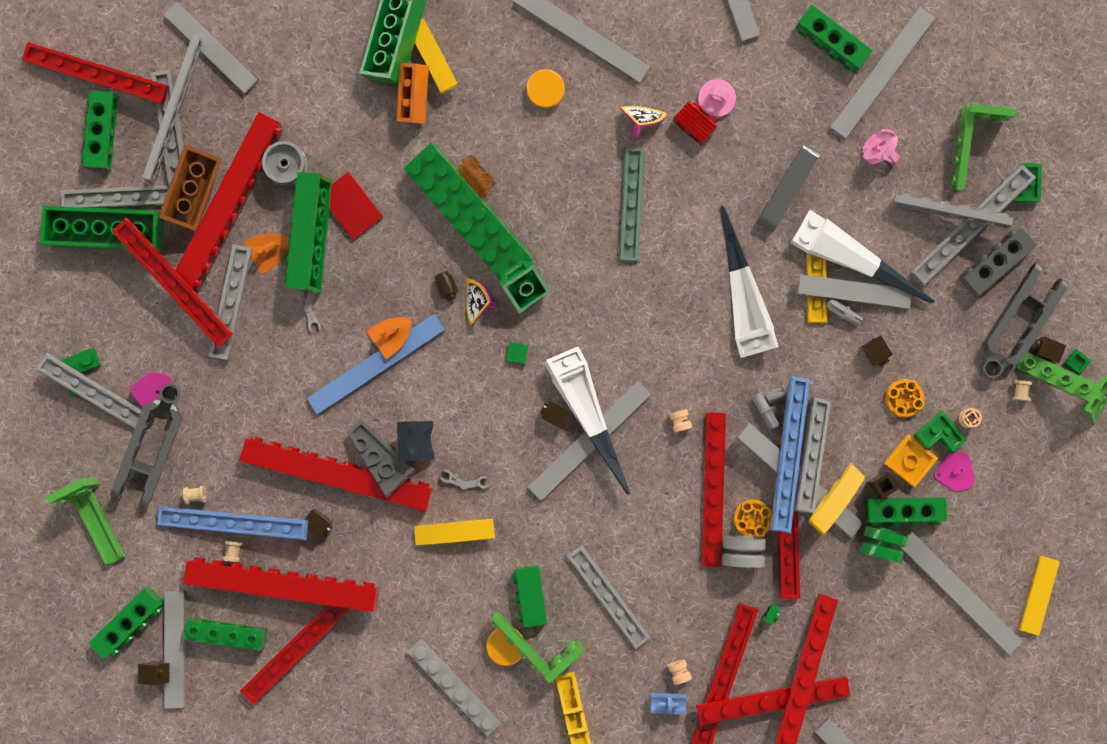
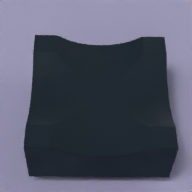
M433 421L397 422L398 461L435 459L431 446Z

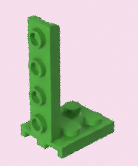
M970 104V106L960 109V115L962 116L958 121L960 133L955 142L957 156L955 155L953 158L955 171L950 179V186H953L952 191H959L965 188L974 120L984 121L985 119H992L993 123H1003L1016 117L1017 109Z
M1027 352L1021 363L1017 366V369L1023 373L1085 401L1084 411L1086 419L1095 425L1107 404L1106 377H1103L1101 382L1096 384Z
M97 477L81 478L46 496L49 504L57 503V505L74 501L106 566L126 557L92 491L93 487L100 484Z
M494 612L491 615L492 625L498 631L501 629L506 634L504 636L511 645L515 644L519 648L518 653L524 659L528 658L532 662V668L538 674L541 672L549 683L557 678L585 651L579 639L575 642L571 640L564 647L566 650L561 655L557 653L550 660L551 664L548 665L500 612Z

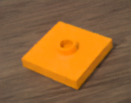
M906 434L883 464L912 488H915L938 460V457L928 449L925 450L918 441L909 434Z

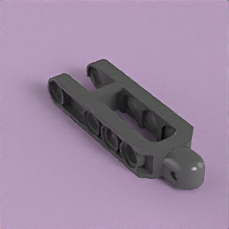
M1037 262L1029 268L983 341L986 358L981 365V372L986 378H997L1002 374L1007 365L1021 363L1069 286L1067 281L1058 278L1043 302L1031 295L1030 292L1038 281L1036 279L1042 269L1045 268ZM1021 303H1023L1036 313L1006 358L997 352L996 343L1002 333L1007 331V325L1012 317L1017 315L1016 311Z
M165 385L160 390L157 400L143 406L110 496L120 499L132 469L149 475L142 498L138 504L145 508L149 507L183 418L177 406L180 398V389L176 385ZM159 409L170 413L172 419L165 432L161 448L158 450L155 464L151 466L135 459L152 414Z

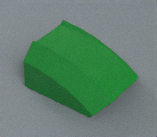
M521 260L502 273L500 285L519 314L542 297L551 293L533 262Z

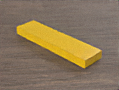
M806 253L807 275L827 278L826 260ZM807 295V323H827V298Z
M1039 555L1019 630L1040 635L1060 561Z

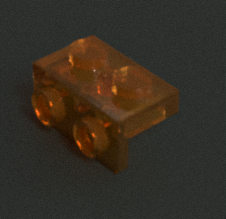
M472 155L463 158L462 164L457 168L482 197L497 184L493 180V176Z

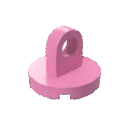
M720 79L710 80L705 83L698 95V103L703 113L715 118L730 113L736 102L735 90L731 84Z
M882 129L880 130L881 133L872 135L866 141L862 151L864 153L863 158L870 164H877L885 160L892 165H896L900 159V156L894 151L898 143V137L892 130Z

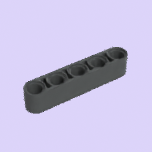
M805 143L803 144L789 170L782 178L780 185L776 188L769 203H767L761 216L756 221L757 224L771 232L775 230L820 156V152Z

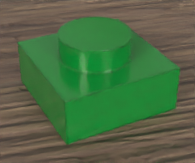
M771 602L762 620L770 625L772 622H776L781 613L779 612L780 607Z

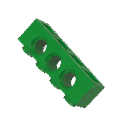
M814 5L809 7L795 27L801 36L809 37L817 48L825 49L830 58L841 61L843 67L850 72L853 70L856 73L873 51ZM813 26H819L822 32H816ZM828 37H834L837 43H830ZM844 48L850 49L852 55H846Z
M90 91V96L87 98L88 115L85 117L87 128L86 134L83 136L85 147L81 155V163L83 167L89 170L111 171L119 98L113 92ZM104 108L103 115L98 116V111ZM102 127L101 134L96 135V130ZM100 146L99 153L94 154V149Z
M946 498L865 499V521L871 523V526H883V522H890V526H902V522H910V525H922L921 522H929V525H941V521H947ZM907 506L909 508V514L908 516L904 517L902 515V509ZM924 506L928 508V514L926 516H922L921 509ZM885 507L890 509L888 517H884L882 514Z
M150 587L144 588L88 644L104 660L109 657L114 658L121 651L119 647L123 643L127 645L135 638L133 634L138 629L139 631L143 630L149 624L147 620L151 616L156 617L163 610L161 606L164 604V601ZM140 606H143L145 608V615L140 614ZM126 619L131 622V629L125 626ZM112 633L117 635V642L112 641Z
M192 617L186 620L183 640L261 651L265 648L268 628Z

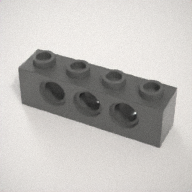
M1023 228L1016 231L1014 229L1005 235L1006 240L1004 242H997L990 248L992 250L990 254H983L976 260L978 264L972 268L970 266L962 272L963 277L959 280L974 297L982 294L1037 246ZM1009 244L1014 247L1013 254L1008 251ZM994 257L1000 260L999 266L994 264ZM980 269L985 271V278L979 276Z

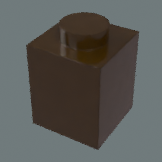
M881 335L861 346L873 366L877 364L882 366L890 361L889 357L893 355Z
M1040 337L1032 345L1033 355L1053 364H1058L1067 345L1048 337Z
M550 401L549 405L544 404L540 413L543 414L542 419L562 429L571 412Z
M882 472L868 481L875 495L880 499L886 498L899 489L889 472Z
M315 508L304 519L308 520V531L319 539L323 535L327 537L333 529L331 527L333 521Z
M151 661L138 664V684L160 685L170 682V663Z

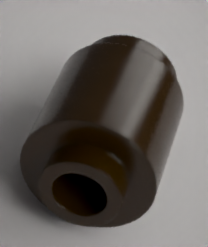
M448 271L437 274L434 277V283L441 299L450 301L456 298L459 290L452 275H449Z

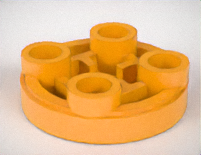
M539 70L528 80L527 95L529 100L537 107H555L564 96V82L561 76L552 70Z
M907 379L898 380L887 388L885 404L888 410L895 416L902 418L912 417L924 407V394L921 387L915 381H907Z
M746 500L739 504L734 512V525L738 532L744 536L762 537L770 529L772 512L765 503L759 500Z
M495 629L487 640L489 657L492 661L502 666H510L517 663L522 658L518 653L519 648L515 644L511 645L504 636L506 634L501 629L499 631Z

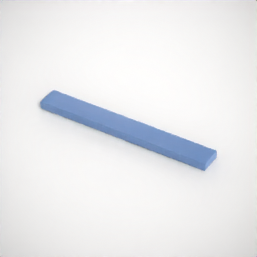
M433 314L410 330L409 336L402 348L388 360L379 350L308 397L307 400L315 412L320 414L445 331L444 327L436 315Z
M789 377L770 526L772 531L791 533L810 379Z
M159 506L157 526L307 540L308 520Z

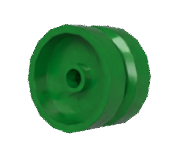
M865 526L863 535L875 541L874 543L861 542L859 552L902 563L904 553L893 549V545L905 547L908 537L896 534V531Z

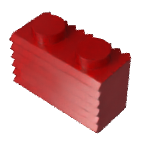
M688 101L673 118V122L701 146L716 130V120L710 115L706 116L701 112L702 108L697 103Z

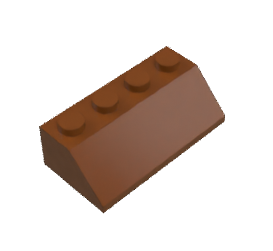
M184 144L159 218L185 229L196 231L222 159Z

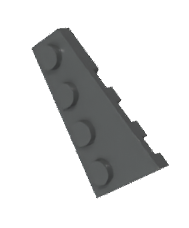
M362 419L347 432L386 498L415 472L406 461H398V453Z

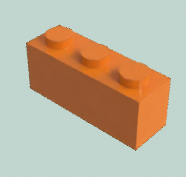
M400 63L397 122L425 124L428 65Z

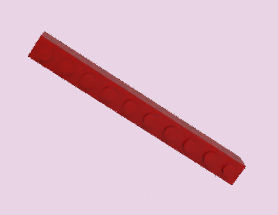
M260 112L257 113L176 268V271L195 292L201 289L204 274H208L211 270L213 257H217L220 253V244L222 240L227 239L231 223L236 222L239 215L237 213L239 207L244 206L246 203L248 190L253 189L257 173H261L263 170L262 159L264 152L282 134V125Z
M252 436L251 439L245 438L239 459L241 462L418 510L427 511L433 491V488L429 487V483L419 481L416 484L411 482V478H408L386 498L367 466H363L360 469L355 467V463L344 461V464L338 463L337 458L326 456L323 459L318 457V453L307 451V454L301 453L300 448L289 446L286 449L281 447L282 443L270 441V444L264 443L263 438Z
M194 557V560H187L183 584L370 612L377 611L380 587H375L373 582H363V585L356 584V580L344 579V582L337 581V577L325 576V579H320L317 574L307 573L306 576H300L297 571H288L286 574L280 573L281 569L269 568L266 571L261 570L262 566L250 565V568H245L242 563L231 562V565H225L222 560H212L211 563L205 562L206 558Z

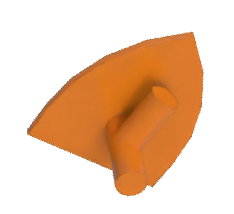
M265 233L243 242L246 247L253 249L252 259L261 275L273 269L284 258L289 248L288 236Z
M404 317L389 318L377 323L366 331L387 360L398 352L406 342L411 330L412 319Z

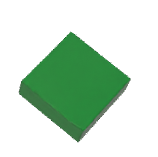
M509 342L507 361L526 364L528 345Z
M1074 349L1063 364L1075 374L1080 375L1091 360L1078 349Z

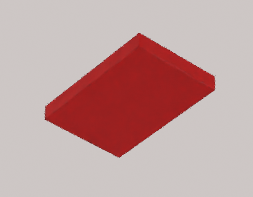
M349 172L331 184L329 209L353 240L383 218V215Z

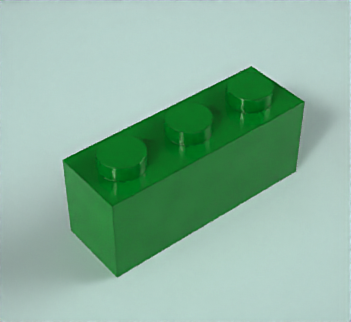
M539 564L516 568V572L512 573L514 584H518L519 592H515L516 602L521 604V611H518L519 622L523 623L524 627L547 624Z

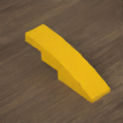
M422 18L415 44L425 64L429 66V72L440 93L443 94L457 87L458 84L424 18Z
M853 464L846 467L841 478L835 481L829 493L822 497L808 521L822 535L836 521L865 478Z
M493 519L414 526L416 545L495 538Z
M575 673L559 675L556 681L571 744H591Z

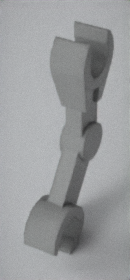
M308 292L303 309L308 317V328L313 332L312 324L317 323L320 330L321 324L312 311L314 296L317 293Z
M443 470L449 473L450 477L447 480L440 477L441 481L455 484L463 490L478 486L485 489L489 486H482L480 483L481 479H487V476H481L478 480L463 481L457 478L451 471Z

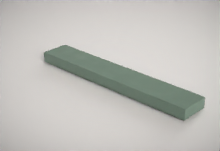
M625 147L619 261L638 262L644 148Z

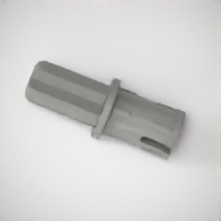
M833 298L826 304L827 309L837 314L840 320L844 319L855 328L861 324L863 317L851 311L849 306L845 307Z
M782 385V388L767 392L765 394L767 402L773 403L782 399L787 400L788 385Z
M761 392L753 396L751 399L754 401L760 412L759 415L763 417L769 430L777 428L779 422L771 410L772 407L768 405L763 393Z

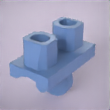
M651 693V713L686 715L687 695Z

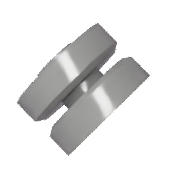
M276 142L270 145L264 152L262 159L263 169L266 175L279 186L286 188L294 187L297 172L308 173L309 171L307 157L300 148L291 142Z
M742 535L723 537V547L735 552L722 554V565L747 568L765 567V556L753 552L765 550L766 539Z

